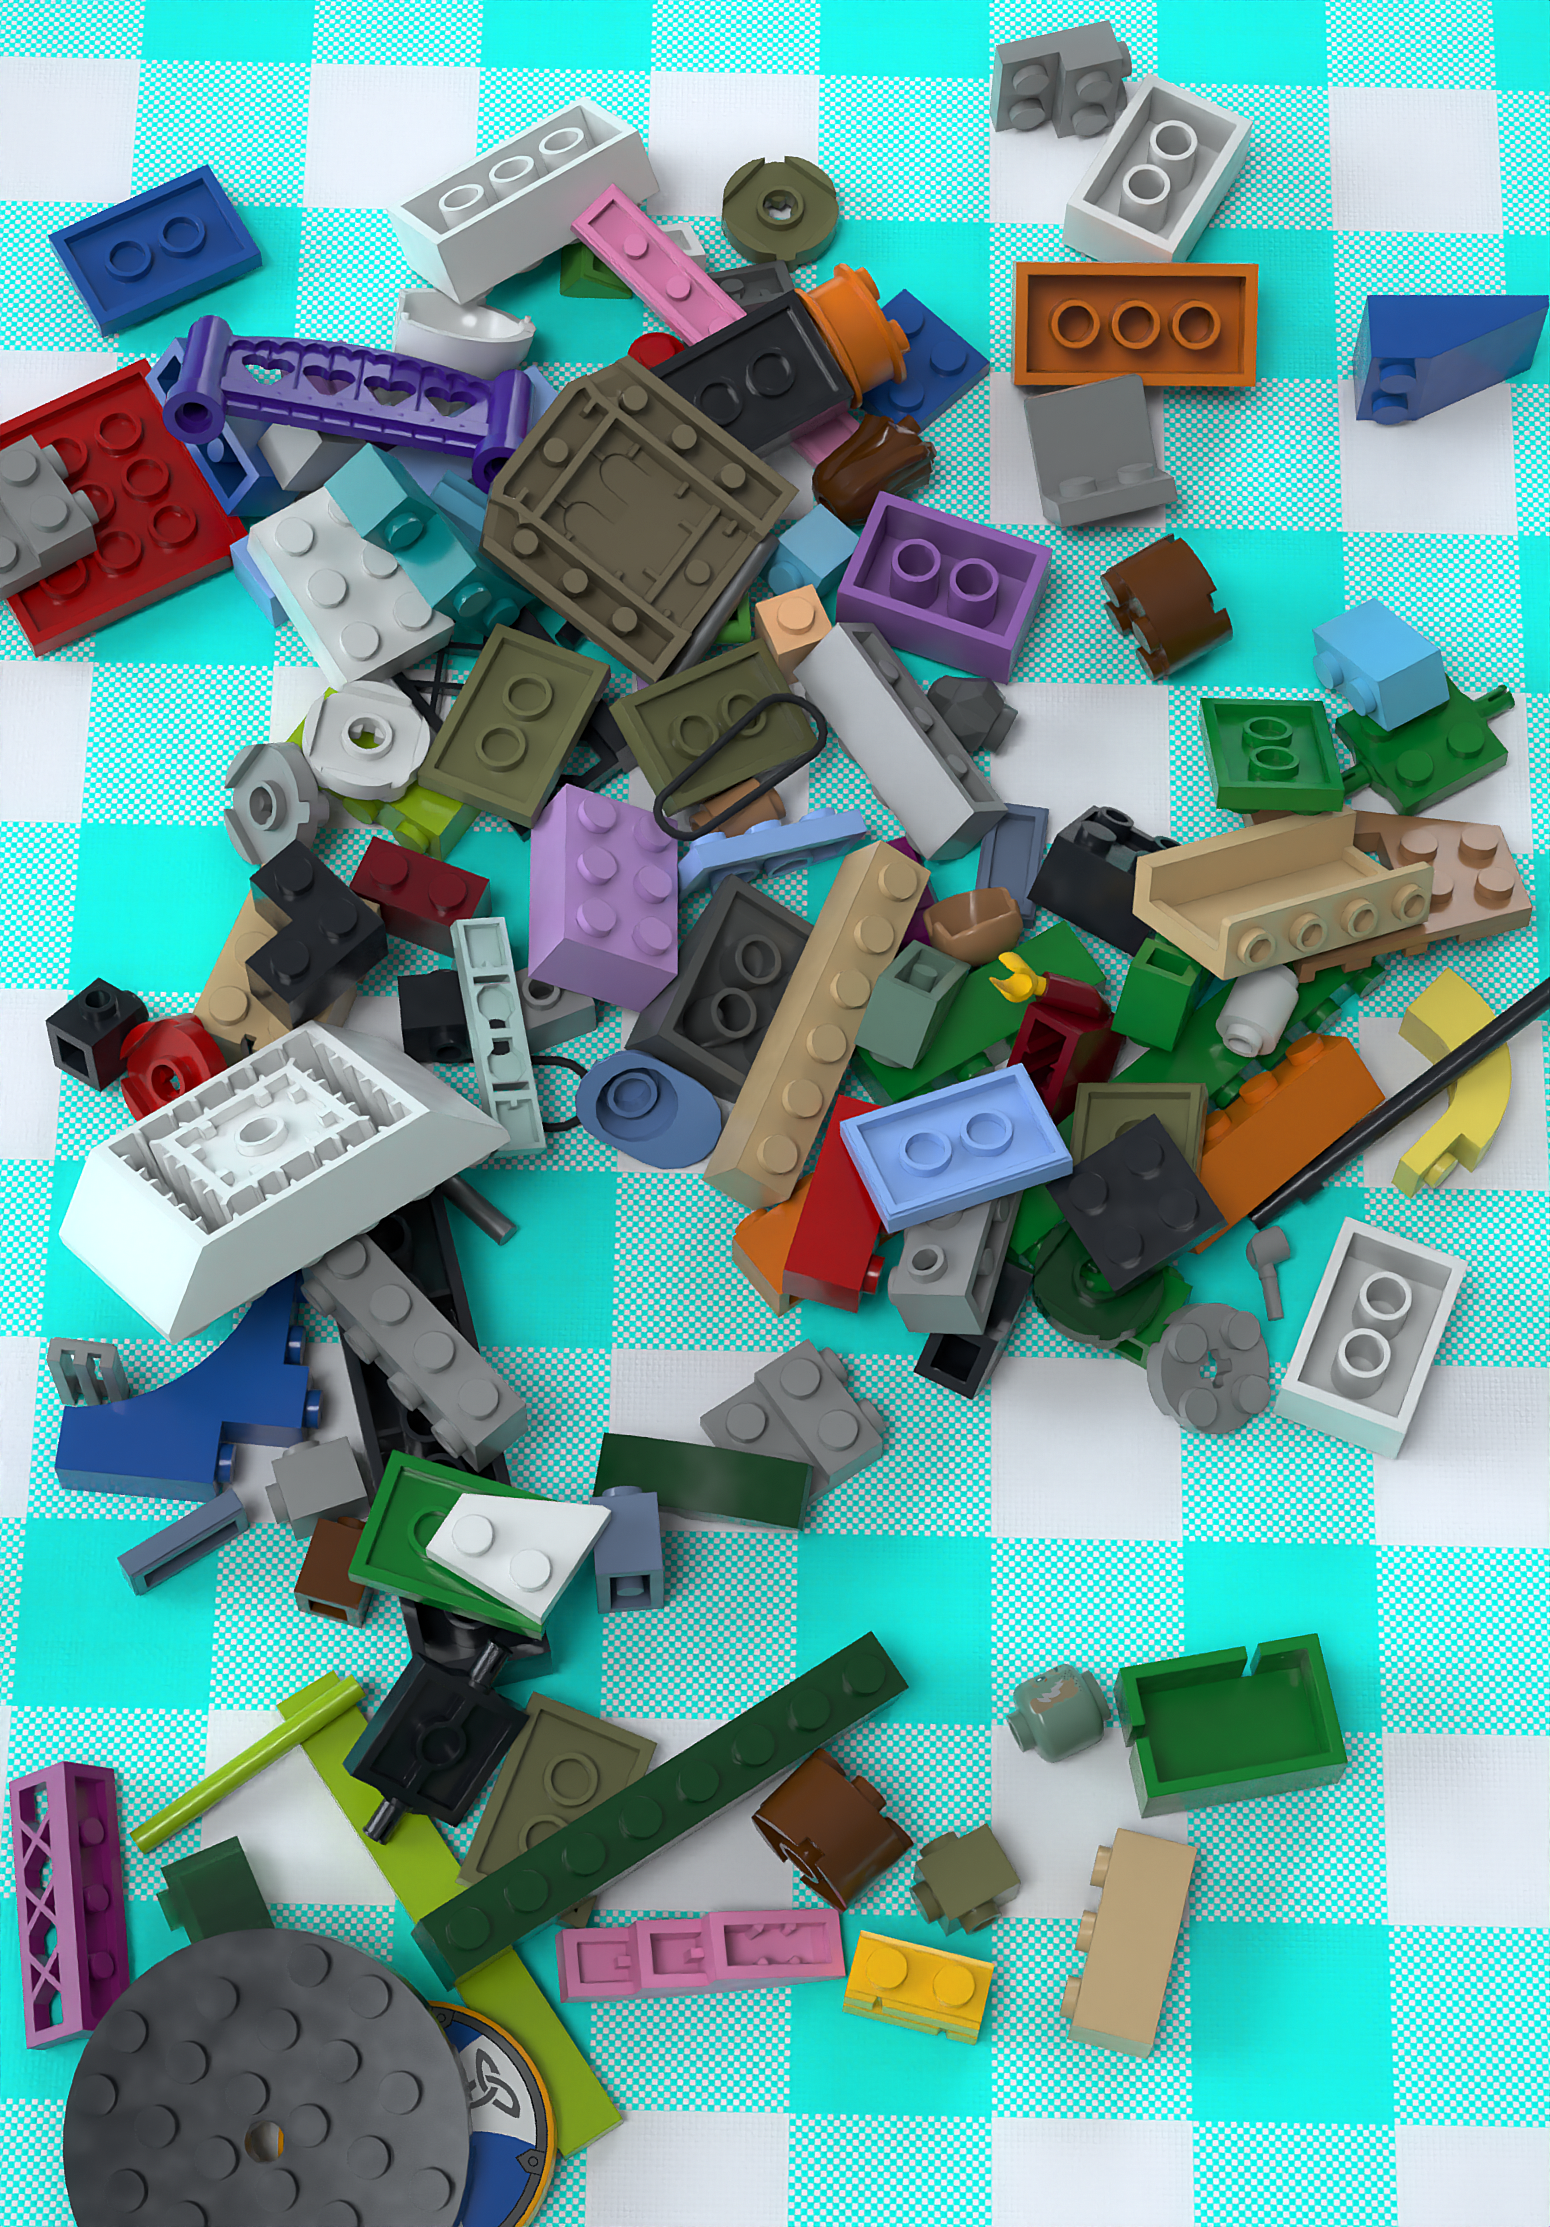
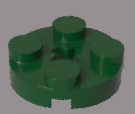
M1068 1221L1062 1223L1046 1237L1035 1260L1032 1298L1035 1305L1040 1309L1042 1316L1056 1331L1079 1343L1091 1344L1098 1349H1111L1119 1345L1122 1340L1140 1333L1151 1322L1159 1308L1164 1291L1162 1269L1120 1297L1116 1295L1113 1289L1108 1292L1100 1290L1095 1293L1086 1288L1087 1280L1081 1273L1086 1269L1097 1273L1100 1269Z

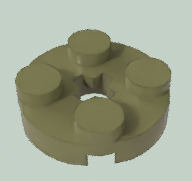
M784 156V162L774 161L766 164L765 157L752 160L740 167L731 176L724 188L721 218L723 235L728 239L731 246L746 259L756 264L784 259L788 272L793 273L801 264L807 263L821 255L836 235L839 206L836 201V190L833 182L818 166L799 157ZM785 204L792 207L790 218L784 220L771 218L770 212L767 209L770 205L778 209L782 208Z

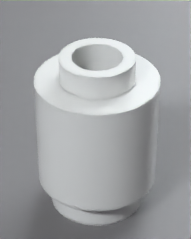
M1280 964L1238 976L1216 1021V1029L1223 1038V1043L1232 1052L1244 1057H1255L1257 1055L1270 1054L1274 1051L1299 999L1296 991L1299 985L1298 978L1289 968Z

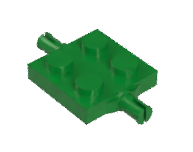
M1445 673L1450 699L1388 732L1368 715L1361 716L1354 709L1336 718L1334 732L1351 752L1355 765L1341 773L1345 788L1344 799L1369 787L1385 797L1399 815L1414 816L1505 766L1508 751L1488 727L1487 721L1508 709L1514 708L1515 701L1511 692H1507V687L1501 684L1496 689L1472 700L1460 692Z

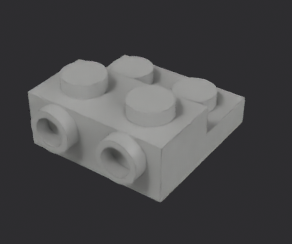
M1101 21L996 45L989 115L995 132L1013 128L1020 130L1029 129L1043 121L1052 120L1059 139L1076 134L1088 136L1101 131L1103 128L1114 126L1115 112L1125 110L1127 107L1126 90L1122 78L1131 76L1132 63L1125 41L1117 42L1110 21Z
M32 435L0 451V602L98 550L92 526L98 523L99 519L91 501L83 490L73 494L69 492L62 481L69 477L60 455L51 444L41 449Z
M806 1339L755 1372L752 1384L700 1417V1426L715 1447L787 1459L814 1466L807 1506L882 1458L883 1439L880 1437V1434L886 1431L885 1424L873 1404L866 1398L855 1403L842 1385V1383L848 1380V1375L837 1355L829 1347H825L818 1352L809 1339Z

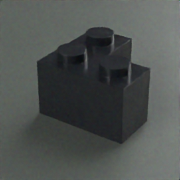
M298 838L293 840L249 878L255 911L278 932L245 961L250 991L291 1032L317 1017L389 954L385 922Z

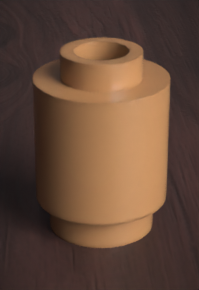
M751 778L701 803L699 806L700 811L689 817L692 832L705 825L761 784L755 778ZM773 787L710 833L724 832L726 838L744 835L746 830L756 824L768 820H780L786 817L785 807L779 794Z

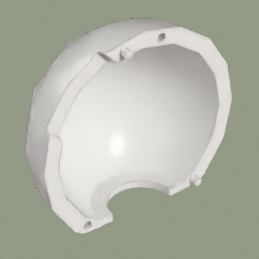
M404 288L399 290L393 327L392 352L444 365L481 379L493 381L503 371L516 369L526 358L537 328L532 323L530 316H525V319L520 320L508 312L486 305L487 298L459 305L439 289Z

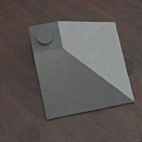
M734 874L727 875L678 949V975L639 1014L624 1048L626 1050L635 1049L652 1054L665 1064L697 1080L712 1095L735 1104L814 926Z

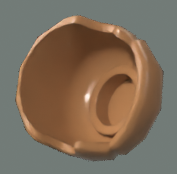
M1005 887L982 888L956 894L935 903L926 909L923 914L932 947L970 964L972 968L985 966L998 959L1000 954L1013 950L1023 931V920L1018 902L1015 899H1011L1009 891Z

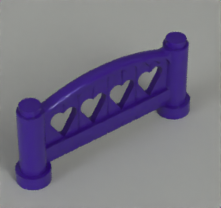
M207 315L193 323L189 329L178 382L167 392L162 418L168 432L176 439L188 444H205L216 439L224 428L226 415L314 431L320 430L321 432L342 436L351 435L359 439L376 442L382 441L383 443L405 447L412 446L416 449L472 458L471 472L473 481L482 492L488 495L490 483L531 431L536 391L529 376L516 369L503 371L493 381L485 380L444 365L366 346L304 338L233 335L232 330L224 319L215 315ZM258 365L265 370L280 369L290 374L271 385L262 384L256 381L245 366ZM306 376H319L328 381L342 380L351 385L332 396L324 395L315 389ZM376 386L390 392L404 391L412 396L393 407L381 405L367 387ZM438 397L451 403L465 402L472 407L455 417L442 416L427 398Z

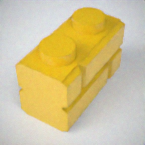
M861 1930L844 1995L842 2012L935 2036L943 2031L946 2033L947 2039L975 2045L995 1964Z

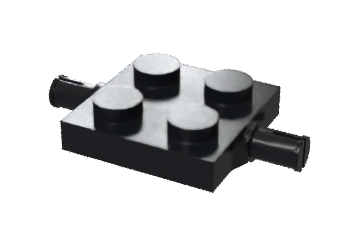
M489 1637L486 1645L469 1670L448 1668L416 1651L342 1763L350 1776L376 1788L384 1797L366 1826L362 1828V1831L375 1842L379 1841L382 1845H387L389 1838L406 1813L431 1815L457 1828L530 1718V1715L522 1705L497 1693L491 1686L508 1659L513 1655V1652L499 1641L496 1642L495 1639Z

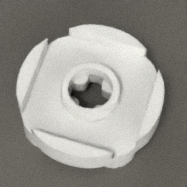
M374 681L346 683L342 685L341 692L331 694L325 700L324 693L316 699L305 719L302 749L305 759L313 771L317 785L329 788L341 795L362 800L379 799L384 802H392L404 796L407 787L418 779L417 772L424 762L430 743L429 726L424 716L421 721L419 715L411 708L412 700L402 691L387 684ZM362 731L374 734V743L380 746L364 749L358 747L351 739H359Z

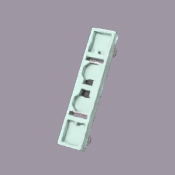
M505 917L456 920L450 927L455 954L451 967L452 970L458 971L482 1110L507 1129L511 1139L508 1143L491 1152L489 1157L499 1159L509 1156L540 1154L546 1148V1141ZM522 1089V1090H517V1091L493 1092V1091H501V1090Z

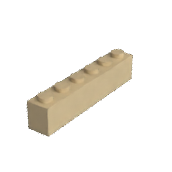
M879 840L845 856L701 1179L753 1211L789 1200L856 1044H854V1040L878 976L893 962L931 875V871L884 841Z

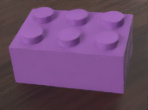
M879 491L837 590L835 625L838 622L874 623L887 643L893 647L1008 685L1048 586L1053 549Z

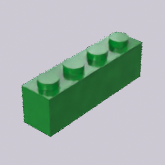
M1065 920L1009 951L1018 954L1038 976H1041L1045 971L1080 980L1090 984L1104 996L1106 976ZM998 958L967 976L930 1050L913 1069L905 1066L897 1068L884 1065L873 1059L869 1054V1050L858 1045L855 1046L852 1053L850 1068L874 1103L883 1107L995 1071V1066L1010 1058L1029 1003L1036 1001L1035 995L1033 994L1022 1002L1007 1000L991 983L989 978L994 977L998 980H1006L1013 976L1015 972L1008 969Z

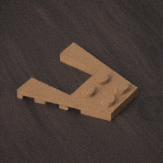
M1260 810L1254 814H1243L1242 820L1245 828L1296 813L1290 810ZM1354 810L1357 812L1353 839L1354 847L1362 852H1377L1381 865L1389 871L1422 861L1434 868L1428 922L1291 962L1298 982L1306 983L1314 981L1316 971L1341 965L1342 970L1346 973L1371 966L1373 956L1401 950L1404 957H1409L1427 952L1428 943L1456 936V941L1460 944L1529 926L1533 906L1501 827L1498 825Z

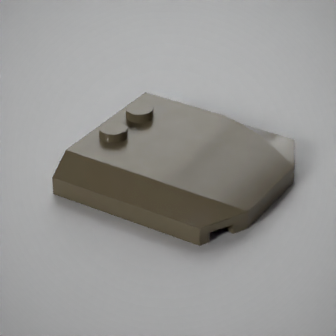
M627 355L618 359L610 366L568 382L490 483L478 551L647 684L652 685L657 682L690 638L693 629L800 490L638 361Z

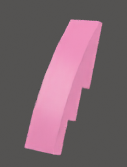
M836 1909L708 1912L701 1919L636 1920L629 1927L562 1929L555 1935L561 2003L705 1995L837 1980L846 1976L839 1912Z

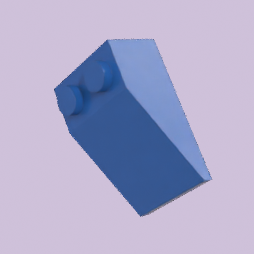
M1367 295L1352 358L1356 420H1370L1384 425L1397 424L1402 421H1416L1529 370L1549 309V295Z

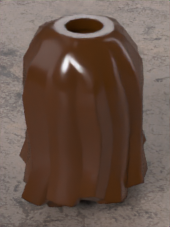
M865 414L861 425L854 434L816 466L812 475L811 487L817 504L821 503L846 526H864L879 491L903 498L912 491L929 484L930 473L933 472V459L937 455L936 449L932 442H923L917 434L921 428L917 421L909 414L897 424H894L892 418L884 415L878 417Z

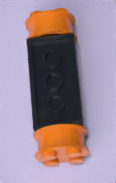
M840 263L834 267V278L807 293L800 288L792 289L652 367L649 371L753 454L763 459L847 412L849 408L857 409L862 405V395L888 380L897 385L905 382L907 371L903 355L910 352L911 348L904 331L894 319L887 321L876 302L880 299L879 291L868 271L864 267L854 271L847 264Z

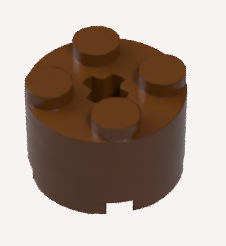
M1173 533L1108 568L1106 573L1100 576L1102 585L1111 599L1104 603L1106 613L1120 635H1124L1129 631L1132 632L1141 646L1135 650L1138 661L1152 681L1162 676L1171 675L1233 638V629L1226 608L1214 613L1211 593L1217 589L1211 577L1191 547L1182 538L1175 540Z
M817 1748L761 1803L760 1808L751 1819L758 1833L783 1863L789 1859L804 1874L800 1880L813 1893L839 1912H845L853 1903H857L914 1846V1843L895 1821L887 1816L883 1818L879 1813L887 1803L871 1783L860 1775H857L849 1782L846 1779L845 1771L839 1763L824 1749Z

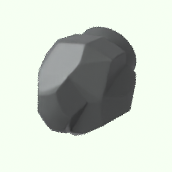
M945 675L934 681L927 692L929 701L963 748L969 752L977 751L979 746L994 754L1003 742L1018 714V710L1004 703L1006 697L990 678H963Z

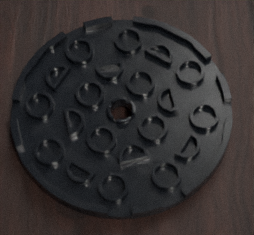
M263 1928L227 1932L200 1940L182 1948L152 1966L117 1998L98 2023L84 2048L74 2073L63 2125V2165L65 2184L78 2227H459L473 2182L476 2146H473V2126L470 2101H473L467 2074L456 2045L450 2043L441 2024L430 2010L431 2005L405 1977L386 1962L366 1950L341 1939L303 1930ZM264 2121L275 2123L284 2134L285 2144L283 2152L272 2162L260 2161L252 2145L253 2135H251V2132Z

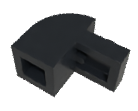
M1005 1256L983 1335L930 1333L913 1372L973 1400L987 1384L1016 1328L1014 1324L1033 1284L1034 1269Z

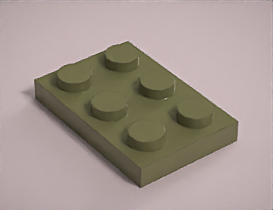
M497 623L417 772L419 786L533 829L611 679L610 665Z
M761 637L622 697L612 704L609 710L657 797L665 787L759 701L774 693H793ZM776 702L766 707L667 798L662 808L666 816L671 817L751 778L759 777L792 762L810 751L817 743V738L800 706L789 702Z
M533 1691L525 1708L530 1718L506 1754L455 1883L470 1888L645 1776L658 1743ZM597 1896L554 1924L566 1929L585 1928Z

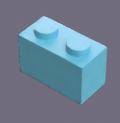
M1375 598L1312 629L1317 655L1313 657V665L1322 684L1328 689L1335 688L1349 700L1359 715H1368L1387 732L1450 699L1441 650Z

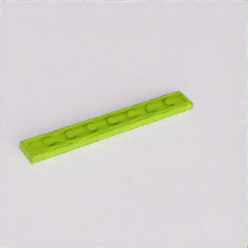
M332 1670L277 1704L278 1713L284 1722L341 1682L335 1671ZM355 1704L299 1745L412 1923L416 1926L419 1919L468 1888L455 1883L461 1867L427 1815L406 1813L389 1838L387 1845H382L379 1841L375 1842L362 1831V1828L366 1826L384 1797L376 1788L350 1776L342 1765L368 1725ZM514 1950L455 1987V1990L468 2009L480 2013L507 2031L524 2048L536 2064L552 2099L557 2125V2150L564 2161L623 2124V2118Z

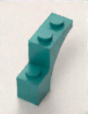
M368 442L324 484L361 538L393 554L432 609L490 637L497 623L509 627L518 618L520 610L534 598L529 590L478 551L479 547L439 509L413 479L399 459Z

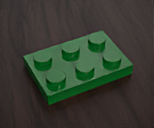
M1200 698L1198 721L1216 809H1228L1238 814H1254L1260 810H1290L1304 816L1318 815L1323 811L1342 812L1345 788L1323 701Z
M393 1450L348 1570L349 1580L542 1641L552 1610L543 1624L539 1625L428 1558L426 1547L463 1493L560 1501Z

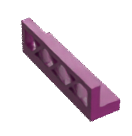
M68 1761L56 1763L9 1782L27 2049L45 2050L78 2038L90 2039L98 2023L112 2004L130 1986L114 1769ZM47 1789L48 1810L39 1825L36 1822L34 1794ZM48 1855L52 1859L53 1876L44 1892L40 1888L39 1871ZM51 1922L56 1925L57 1944L50 1958L45 1955L44 1936ZM57 1989L61 1993L63 2023L50 2027L49 2003Z

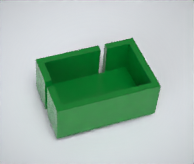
M1318 1633L1258 1643L1250 1664L1251 1676L1241 1677L1248 1660L1245 1646L1119 1668L1113 1692L1125 1747L1133 1746L1129 1765L1141 1819L1337 1784L1348 1764Z

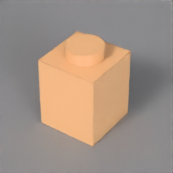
M813 584L755 604L754 639L763 638L788 685L799 682L793 673L794 669L833 628Z

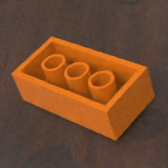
M1013 261L1010 382L1014 385H1084L1135 373L1141 376L1143 386L1255 387L1259 264Z

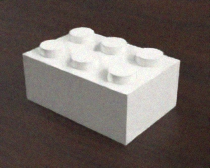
M1147 73L1068 200L1062 243L1101 262H1185L1246 162L1253 121L1153 74Z
M325 486L250 527L247 551L334 690L341 692L343 684L353 681L381 683L448 645L455 626L453 620L430 607L393 554L361 538Z
M1346 1216L1282 1382L1272 1413L1395 1460L1412 1419L1469 1262Z

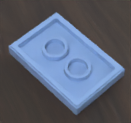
M1022 1063L840 1122V1136L888 1234L1072 1174L1073 1159Z

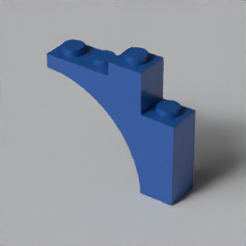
M298 1269L270 1286L261 1297L254 1300L248 1312L228 1338L200 1364L179 1378L153 1391L122 1401L82 1407L64 1406L54 1467L62 1489L208 1503L220 1495L222 1483L232 1484L236 1466V1444H227L228 1442L289 1448L307 1441L308 1429L320 1428L323 1411V1390L314 1389L310 1367L299 1366L303 1363L306 1345V1326L297 1325L300 1303L310 1304L300 1289L304 1284L302 1269Z

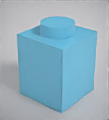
M820 503L778 537L780 544L758 576L777 595L813 584L819 599H821L842 581L859 537Z

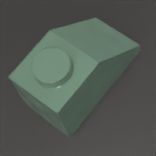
M913 940L878 976L854 1044L869 1050L870 1056L884 1065L897 1068L905 1066L913 1069L930 1050L968 976L971 965Z

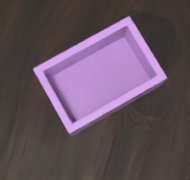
M567 783L543 809L534 828L531 829L529 978L641 1013L678 975V840L671 838L660 829L655 822L653 812ZM664 816L668 824L678 830L677 820Z

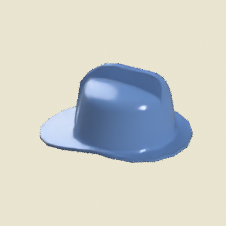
M635 1049L618 1051L602 1061L596 1060L591 1069L581 1079L575 1095L576 1115L588 1133L629 1156L660 1169L685 1168L701 1161L715 1147L722 1129L720 1108L712 1093L697 1080L665 1064L648 1052Z

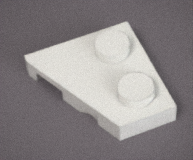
M463 1493L426 1547V1554L428 1558L539 1625H542L611 1521V1510L600 1505Z

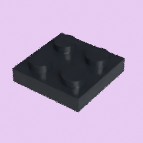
M1155 1113L1075 1165L1072 1174L1054 1179L1045 1185L1118 1297L1229 1225Z

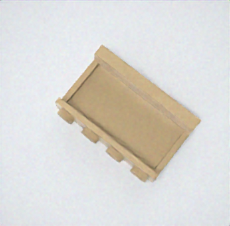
M1343 803L1342 812L1323 811L1321 814L1314 816L1294 814L1137 857L1132 913L1224 981L1428 922L1434 868L1422 861L1389 871L1354 847L1353 839L1357 812Z

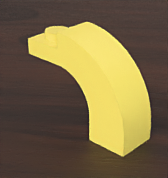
M1447 967L1407 1007L1398 1034L1435 1065L1495 1019L1496 1016L1483 998L1466 981ZM1507 1042L1446 1088L1448 1110L1400 1158L1391 1183L1410 1199L1426 1183L1433 1189L1439 1186L1452 1172L1458 1162L1472 1173L1490 1149L1510 1096L1512 1072Z

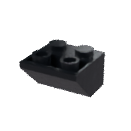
M1093 805L1056 835L1027 899L1135 957L1146 938L1154 940L1157 931L1132 913L1137 857L1182 844L1164 836L1152 837L1133 826L1134 821L1120 810L1106 806L1099 808Z

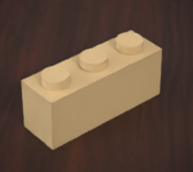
M1122 1828L1117 1829L1112 1848L1099 1845L1090 1885L1102 1888L1096 1913L1087 1910L1083 1911L1074 1949L1087 1953L1082 1977L1078 1978L1068 1975L1059 2016L1072 2019L1067 2039L1143 2059L1148 2058L1155 2039L1197 1847Z

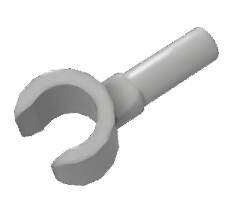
M1273 1226L1256 1233L1246 1247L1247 1260L1251 1267L1258 1271L1259 1280L1262 1283L1268 1321H1277L1284 1318L1277 1273L1273 1265L1290 1258L1289 1245L1283 1231L1279 1226Z

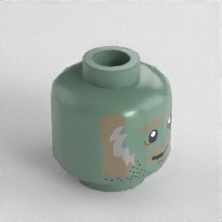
M1062 1664L1019 1684L1013 1692L1016 1711L1006 1716L1012 1735L1023 1753L1034 1748L1044 1761L1055 1763L1100 1742L1104 1736L1103 1722L1111 1718V1713L1103 1692L1093 1674L1089 1670L1080 1674L1072 1665Z

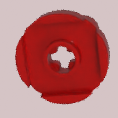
M182 1013L177 1016H161L136 1026L125 1038L120 1052V1060L128 1057L127 1070L129 1076L120 1080L122 1094L128 1109L137 1122L230 1068L226 1064L217 1043L204 1029L201 1020L192 1013ZM174 1072L180 1082V1089L178 1090L171 1083L175 1075Z

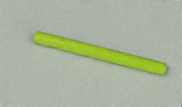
M350 1674L130 1832L133 1841L141 1852L146 1855L358 1703L367 1694L355 1677Z

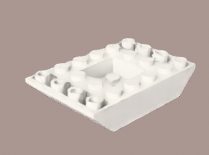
M310 1020L92 1148L58 1234L63 1244L167 1341L175 1345L185 1338H191L202 1333L209 1327L211 1322L237 1306L258 1299L270 1286L298 1269H304L316 1264L326 1252L354 1235H360L372 1230L382 1218L410 1201L420 1200L428 1196L437 1185L463 1169L484 1162L491 1152L508 1143L511 1139L507 1129L387 1039Z

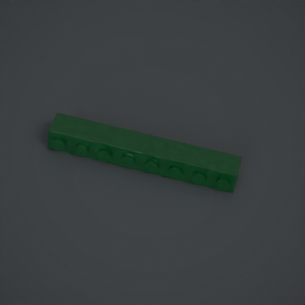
M870 1631L419 1919L411 1932V1936L447 1992H449L796 1768L817 1748H827L892 1706L909 1686L873 1632Z

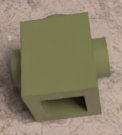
M986 1823L959 1839L955 1832L952 1831L939 1836L925 1845L919 1852L922 1859L915 1863L913 1879L916 1884L909 1888L911 1897L923 1919L928 1924L937 1920L947 1937L961 1928L964 1929L967 1935H972L997 1921L1002 1916L999 1907L1017 1898L1021 1881Z

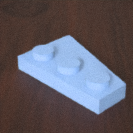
M827 807L808 813L799 822L781 826L779 820H768L752 826L745 831L744 835L726 838L724 832H714L694 840L689 845L690 851L677 864L678 910L681 909V902L689 893L709 887L713 897L725 877L731 873L748 882L759 874V870L765 869L769 878H777L845 855L868 831L860 810L855 809L835 814L834 808Z

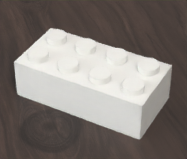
M583 96L386 207V211L409 268L459 305H462L465 302L484 298L493 290L495 285L514 274L524 273L536 268L542 263L544 257L561 247L581 242L570 230L571 223L613 183L638 208L645 199L658 193L660 189L638 129Z

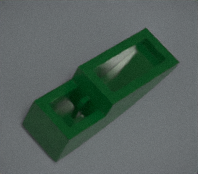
M604 1432L592 1497H602V1493L605 1490L613 1487L635 1486L641 1488L643 1493L657 1492L658 1512L672 1513L684 1519L803 1531L814 1466L807 1463L719 1447Z

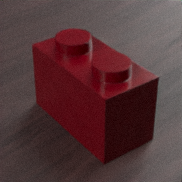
M373 836L349 885V888L358 897L380 905L381 918L385 922L387 934L455 959L450 931L451 925L460 919L489 918L492 913L489 879Z

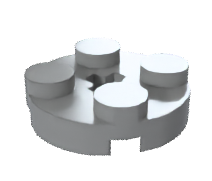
M294 742L248 745L231 762L226 774L224 789L234 788L233 809H224V820L227 833L237 853L246 862L258 865L268 863L296 838L310 850L316 837L317 828L324 827L329 819L330 809L328 799L323 792L318 790L313 771L298 744Z
M1221 1303L1189 1304L1170 1314L1163 1323L1170 1325L1163 1332L1160 1342H1152L1147 1356V1382L1155 1405L1163 1415H1171L1178 1424L1182 1425L1180 1428L1191 1433L1223 1434L1245 1424L1252 1414L1262 1412L1269 1403L1271 1390L1268 1384L1269 1357L1258 1319L1248 1311H1238L1227 1304ZM1208 1351L1211 1352L1217 1364V1372L1213 1381L1210 1378H1201L1200 1366L1208 1362Z

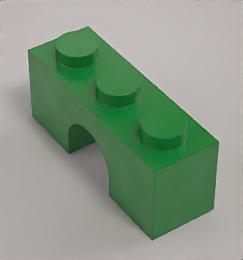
M1157 932L1154 940L1146 938L1129 966L1111 1030L1128 1036L1132 1042L1139 1046L1162 1048L1171 1052L1216 975Z

